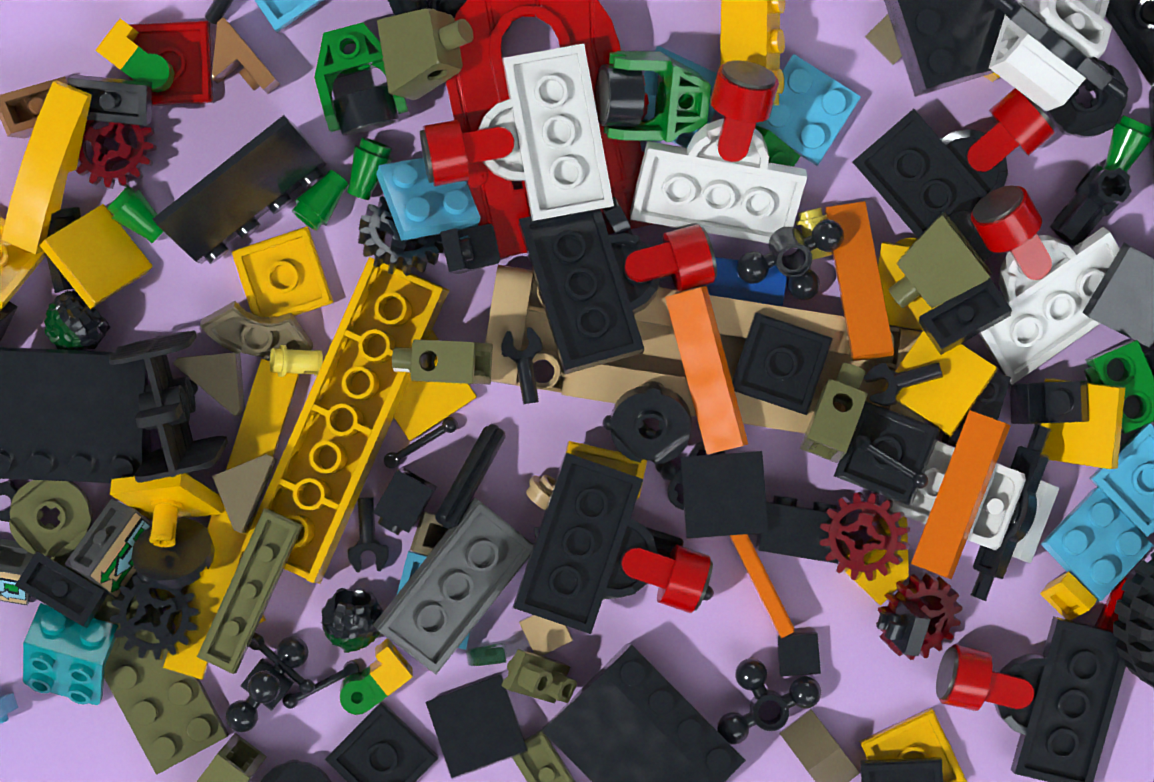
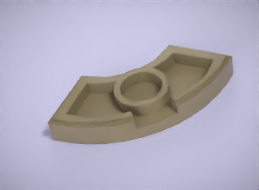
M233 301L201 319L200 327L215 342L239 355L240 353H245L270 360L272 348H279L280 345H286L287 349L293 350L313 349V342L292 313L279 317H260L247 312L236 301Z

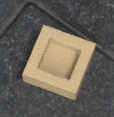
M530 615L519 621L534 654L543 656L573 641L565 625L535 615Z

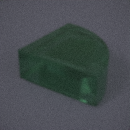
M503 643L469 648L466 651L469 666H484L507 662L506 646Z

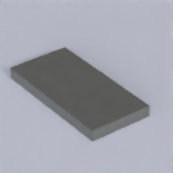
M474 497L458 525L446 532L373 626L434 674H437L530 557L534 544Z

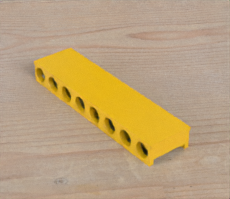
M371 257L368 258L241 548V551L245 552L264 508H268L302 524L303 528L284 569L305 578L313 584H321L410 380V372L393 371V350L395 347L412 348L414 339H428L449 293V289L412 273L409 276H405L401 268H396L393 274H389V265L383 263L376 268L373 266L374 258Z

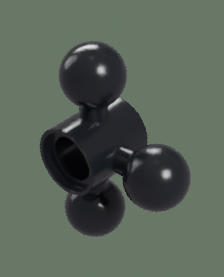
M822 220L815 225L812 235L804 238L798 229L782 227L776 230L769 239L770 253L766 255L754 251L745 253L738 260L737 273L743 281L756 284L766 278L769 268L777 266L783 275L789 277L788 289L791 295L799 300H809L820 289L819 277L814 271L809 269L812 264V254L810 251L816 248L824 252H832L838 249L844 240L843 228L834 220ZM798 248L797 251L791 255H783L785 251H787L788 249Z
M295 636L284 638L278 644L276 655L281 662L292 669L302 666L306 662L309 653L307 644L301 638ZM262 658L240 685L249 693V697L246 700L235 701L227 709L226 721L229 727L237 732L251 730L258 721L257 708L262 703L272 711L294 682L276 664L272 665Z
M754 658L745 659L738 664L735 678L743 689L752 691L754 695L750 703V712L745 715L736 712L723 715L718 722L717 731L729 744L735 745L743 742L749 734V728L755 725L766 731L779 730L788 720L789 708L796 705L807 709L819 702L821 687L815 679L802 676L792 682L789 693L781 696L775 691L766 689L764 685L767 680L765 665ZM769 700L779 703L780 712L776 718L764 720L759 717L758 711L762 703Z

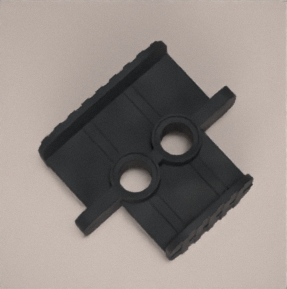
M195 330L157 336L156 338L119 346L108 358L109 363L112 365L144 359L150 384L146 385V393L139 394L140 412L135 419L138 428H146L147 430L158 429L162 448L149 453L135 473V480L139 483L170 476L175 477L179 474L210 468L217 463L228 444L226 436H213L193 441L189 420L190 413L196 411L194 395L198 391V386L194 381L189 380L187 376L177 379L172 377L167 354L191 346L197 338Z

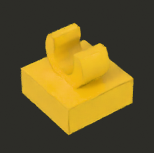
M1069 571L1049 582L1040 593L1067 620H1073L1086 613L1098 600Z

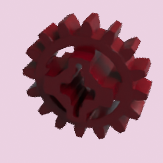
M87 120L78 162L80 161L82 164L77 168L76 172L81 176L91 172L89 182L97 185L104 178L105 187L108 189H113L116 179L119 180L122 186H130L128 176L131 174L142 179L144 176L139 167L142 164L152 166L153 164L146 157L147 151L157 150L156 145L147 142V138L155 133L154 129L151 127L142 128V125L110 122L108 126L95 129L93 126L100 121ZM130 126L135 131L137 137V149L132 147L128 136L131 131ZM106 138L111 140L115 138V141L120 144L117 151H108V148L103 145ZM86 140L91 142L94 151L93 163L87 155ZM123 160L130 161L122 169L109 171V169L112 170L115 163Z
M862 492L854 493L853 503L846 497L840 498L838 501L841 510L839 511L835 508L828 509L827 514L833 520L831 523H823L820 526L822 530L829 532V537L820 541L821 546H830L832 550L825 557L826 561L837 559L840 563L837 566L836 572L839 574L848 568L851 569V580L859 579L862 572H865L867 580L873 581L876 579V569L884 576L890 574L891 568L888 563L901 564L903 559L897 552L898 550L909 549L910 544L901 540V535L910 532V527H900L898 523L904 517V512L893 514L890 509L894 501L889 499L879 504V494L875 492L870 494L867 501H865ZM862 509L856 522H843L851 512ZM880 515L887 522L890 533L885 532L880 524ZM868 527L867 534L873 536V539L878 541H872L863 546V539L858 537L857 534L850 532L860 531ZM840 540H844L848 546L850 556L844 552ZM876 549L887 550L880 560L875 563H868L873 551Z
M925 573L921 580L915 574L910 575L908 585L905 586L900 581L896 583L898 592L895 595L892 593L885 594L889 603L887 606L878 607V612L895 613L899 600L914 602L931 619L920 651L922 657L928 658L930 648L934 647L940 652L943 649L941 641L944 638L949 640L954 638L949 630L951 627L961 624V621L954 614L962 611L963 607L956 601L959 594L940 576L935 578L930 573ZM880 629L883 632L879 636L880 639L898 656L903 655L897 646L885 637L886 630ZM905 655V656H906L907 658H909L910 660H914V658L916 657V656Z

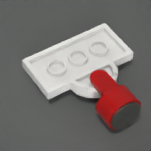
M584 44L503 58L509 100L496 104L483 117L477 131L462 133L458 119L424 125L423 130H420L426 174L429 183H433L434 187L468 181V164L483 162L493 174L508 181H525L532 221L614 206Z
M734 60L722 64L717 72L710 104L713 109L725 116L724 119L704 125L693 135L687 148L647 141L630 209V220L676 228H685L699 224L700 227L705 228L707 233L769 243L771 235L776 230L782 227L794 226L808 177L806 169L769 163L766 143L762 134L755 129L756 123L768 120L771 115L779 86V81L772 71L749 61Z
M1010 185L995 189L980 199L972 211L971 221L989 251L995 253L1009 251L1000 267L999 285L1004 299L1012 309L1011 316L979 333V336L1001 373L1011 377L1010 384L1013 385L1101 324L1087 317L1082 312L1120 248L1111 232L1104 227L1072 249L1060 239L1049 235H1038L1037 232L1042 226V217L1025 188Z

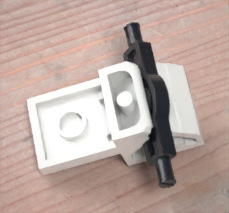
M987 0L1005 13L989 69L1042 109L1049 111L1064 105L1086 78L1102 91L1104 90L1114 97L1116 101L1122 100L1127 95L1129 88L1092 59L1093 56L1098 59L1107 47L1112 26L1104 18L1110 0Z
M1038 424L1034 425L1035 427L1027 448L1023 446L1017 448L1010 468L996 463L967 539L980 545L973 564V569L979 571L970 595L983 601H987L994 578H1004L1011 557L1028 563L1032 562L1059 491V487L1041 481L1049 457L1042 452L1051 429ZM937 441L925 470V474L928 477L927 486L918 489L912 506L893 500L894 503L890 511L895 513L903 511L904 516L926 524L955 448ZM885 496L883 502L891 498Z

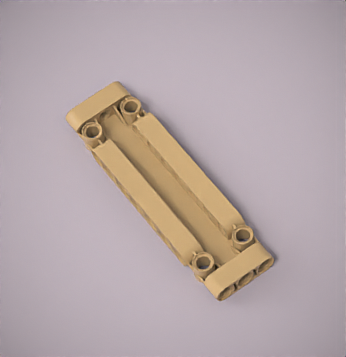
M498 264L485 341L487 344H493L491 382L520 386L517 364L510 357L502 355L501 344L506 332L511 331L515 348L519 351L527 349L529 345L527 328L530 327L539 335L543 345V350L537 352L532 360L533 364L538 360H547L554 367L553 378L547 383L536 382L537 389L559 392L565 396L616 403L627 391L655 381L681 396L690 409V415L696 416L665 299L666 296L681 292L679 290L658 287L656 296L645 309L634 314L644 345V352L642 354L564 374L533 270ZM709 295L731 379L733 378L755 312L833 338L808 414L803 415L735 392L743 424L806 433L825 384L829 379L837 380L843 363H849L866 371L865 375L875 365L886 363L890 370L896 371L922 333L921 331L890 327L894 348L893 356L853 362L844 316ZM863 378L859 390L868 394L866 401L872 403L870 396L876 393H883L882 389L887 384V381L880 379L876 382L867 383ZM898 401L897 404L891 406L878 405L922 423L925 422V419ZM839 402L833 403L836 410L845 412L843 404Z

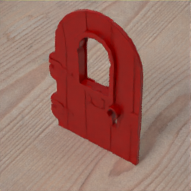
M467 0L457 11L454 19L455 21L465 19L470 24L473 30V40L460 46L463 67L458 74L446 81L454 120L458 119L462 133L477 131L483 117L496 104L509 100L501 54L502 36L510 24L521 17H535L536 15L537 18L549 24L558 38L560 48L579 44L585 45L595 100V85L599 68L602 64H610L611 52L621 51L612 20L598 0ZM645 93L644 109L641 120H643L645 115L647 114V109L649 105L647 93ZM599 123L612 198L615 196L631 229L653 225V223L630 220V209L644 156L640 141L608 138L607 134L603 133L604 126H601ZM483 162L468 164V186L481 217L478 226L493 225L500 258L527 253L518 225L519 219L531 216L525 181H521L522 188L514 189L512 181L493 174ZM600 209L608 234H613L614 231L603 209Z

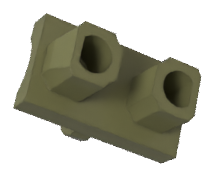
M517 649L515 656L507 664L508 677L504 679L501 686L509 691L555 704L556 699L565 703L570 701L577 686V681L567 676L571 667L565 663Z

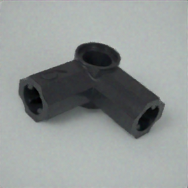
M1098 163L1095 164L1075 188L1076 194L1060 211L1049 227L1061 239L1075 247L1086 239L1104 215L1108 216L1119 203H1123L1132 192L1129 185L1131 176L1121 168L1109 171Z

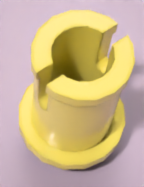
M815 208L797 213L799 221L795 223L796 226H801L802 234L806 238L812 235L813 228L817 223L828 218L827 215L822 214L821 208ZM818 248L810 251L812 260L833 255L832 252H824Z
M280 345L279 348H272L270 353V371L277 373L279 377H284L286 373L314 374L317 376L323 363L321 350L287 349L286 345Z

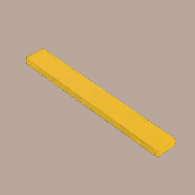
M261 358L226 470L265 454L274 457L300 374L286 373L284 377H279L277 373L270 371V361ZM225 507L223 514L211 515L207 529L215 548L213 562L209 569L206 566L200 572L201 577L189 584L186 593H195L197 596L190 603V607L201 609V614L191 618V622L198 625L199 630H188L186 635L192 643L185 645L178 642L176 645L179 654L172 656L168 652L163 668L201 680L204 679L208 662L198 658L197 655L244 552L241 551V548L254 521L256 511L246 534L233 529ZM182 611L180 612L174 634L180 627L182 621Z

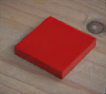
M208 21L129 24L139 32L132 42L148 54H157L166 59L172 65L175 73L174 81L166 91L160 93L152 92V106L213 103L210 23Z

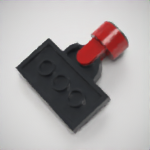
M1016 88L989 110L998 123L987 133L973 129L953 131L940 139L913 108L852 163L918 238L945 211L979 256L985 261L995 252L987 249L971 221V214L975 205L988 193L1004 187L1008 175L1006 160L1008 154L1019 146L1029 156L1055 134L1053 129L1056 127L1036 103Z
M600 209L532 221L531 216L519 219L518 225L564 374L642 354L644 352V345L634 314L645 309L655 298L661 278L671 276L676 289L682 292L714 283L717 277V264L710 238L705 228L700 227L699 224L666 232L663 234V244L649 247L637 235L628 233L608 235Z
M565 453L513 608L591 634L604 596L626 597L636 594L646 584H651L659 587L657 593L658 603L692 613L699 608L710 582L713 561H711L709 555L680 545H675L669 558L659 555L654 541L655 538L644 525L631 518L643 479Z
M1053 616L1043 655L1026 654L1012 659L1000 672L992 671V656L989 652L957 644L952 645L945 651L939 665L936 679V694L942 704L971 711H978L984 701L994 703L997 714L1012 730L1021 733L1011 766V771L1014 774L1046 782H1094L1125 672V659L1119 656L1116 642L1120 639L1114 636L1112 630Z

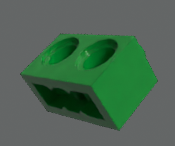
M1138 340L1126 341L1085 359L1088 369H1085L1084 373L1088 383L1124 387V401L1131 395L1139 401V412L1133 418L1127 417L1123 411L1121 433H1128L1154 421V376ZM1114 358L1120 360L1124 366L1123 376L1117 381L1110 379L1107 374V365Z

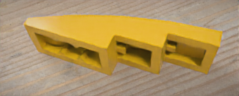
M57 80L52 82L20 165L1 240L33 254L43 251L40 244L47 238L52 213L61 209L67 175L77 168L92 94Z

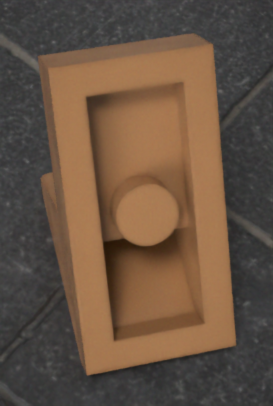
M223 17L217 22L212 80L217 84L220 83L242 64L244 68L239 74L254 91L261 87L269 94L280 83Z
M65 76L0 95V120L8 137L25 139L31 136L52 82L57 80L68 85Z

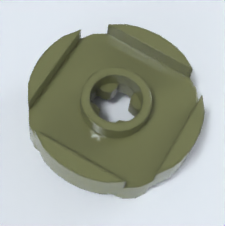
M31 480L17 491L10 506V531L16 542L32 554L38 551L45 556L56 557L71 552L88 532L93 521V513L87 495L72 481ZM44 506L50 509L56 507L60 511L58 516L60 524L55 527L52 523H48L45 526L40 519L44 516L41 509Z

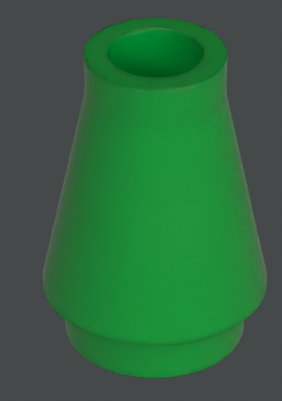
M1123 115L1119 124L1116 123L1114 125L1107 159L1103 168L1109 171L1121 168L1127 173L1152 140V138H1149V135L1153 128Z
M362 137L359 146L355 145L350 184L347 193L364 200H370L372 192L379 183L376 175L378 166L389 164L393 160L390 157L392 151L390 146Z
M330 169L323 178L295 200L297 205L293 208L292 213L315 231L321 225L327 226L344 190L349 185L348 182Z
M128 185L107 208L114 215L112 217L113 220L143 236L150 243H153L164 232L153 221V218L158 214L139 189L135 191Z

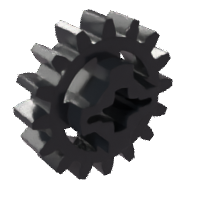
M384 196L379 197L378 207L369 204L366 215H361L358 229V244L364 245L363 255L364 257L374 255L373 266L376 268L383 263L389 265V274H393L396 268H402L405 276H409L411 267H416L417 270L423 273L426 270L427 262L435 265L438 262L439 253L444 251L441 233L401 241Z
M137 575L133 576L135 587L131 589L121 586L119 589L125 598L123 601H112V605L120 609L119 615L110 617V622L120 623L121 628L114 633L115 638H128L124 646L126 651H131L138 646L139 658H146L150 650H153L155 660L163 659L164 649H167L172 656L179 654L176 644L180 642L190 645L192 642L186 633L188 630H199V626L191 622L192 616L201 614V609L190 607V603L197 598L196 594H184L183 590L186 586L178 589H165L175 597L164 601L158 599L152 591V588H155L152 586V583L142 581ZM136 598L139 606L135 617L129 619L130 608ZM151 606L157 609L170 608L164 611L165 614L160 616L162 623L160 625L154 622H141L147 620V617L152 614ZM182 611L180 627L174 634L172 625L175 616ZM144 631L153 632L160 643L146 642L136 634Z

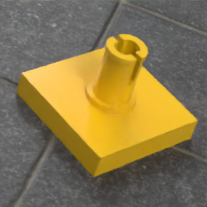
M186 473L142 483L137 482L135 476L111 480V496L152 520L149 542L158 547L175 546L177 518L223 514L224 504L220 495Z

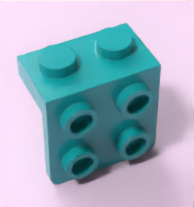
M40 603L23 642L24 684L39 693L50 692L68 697L77 704L85 705L89 703L99 705L103 697L104 668L116 640L114 633L118 630V625L93 618L86 629L48 605Z

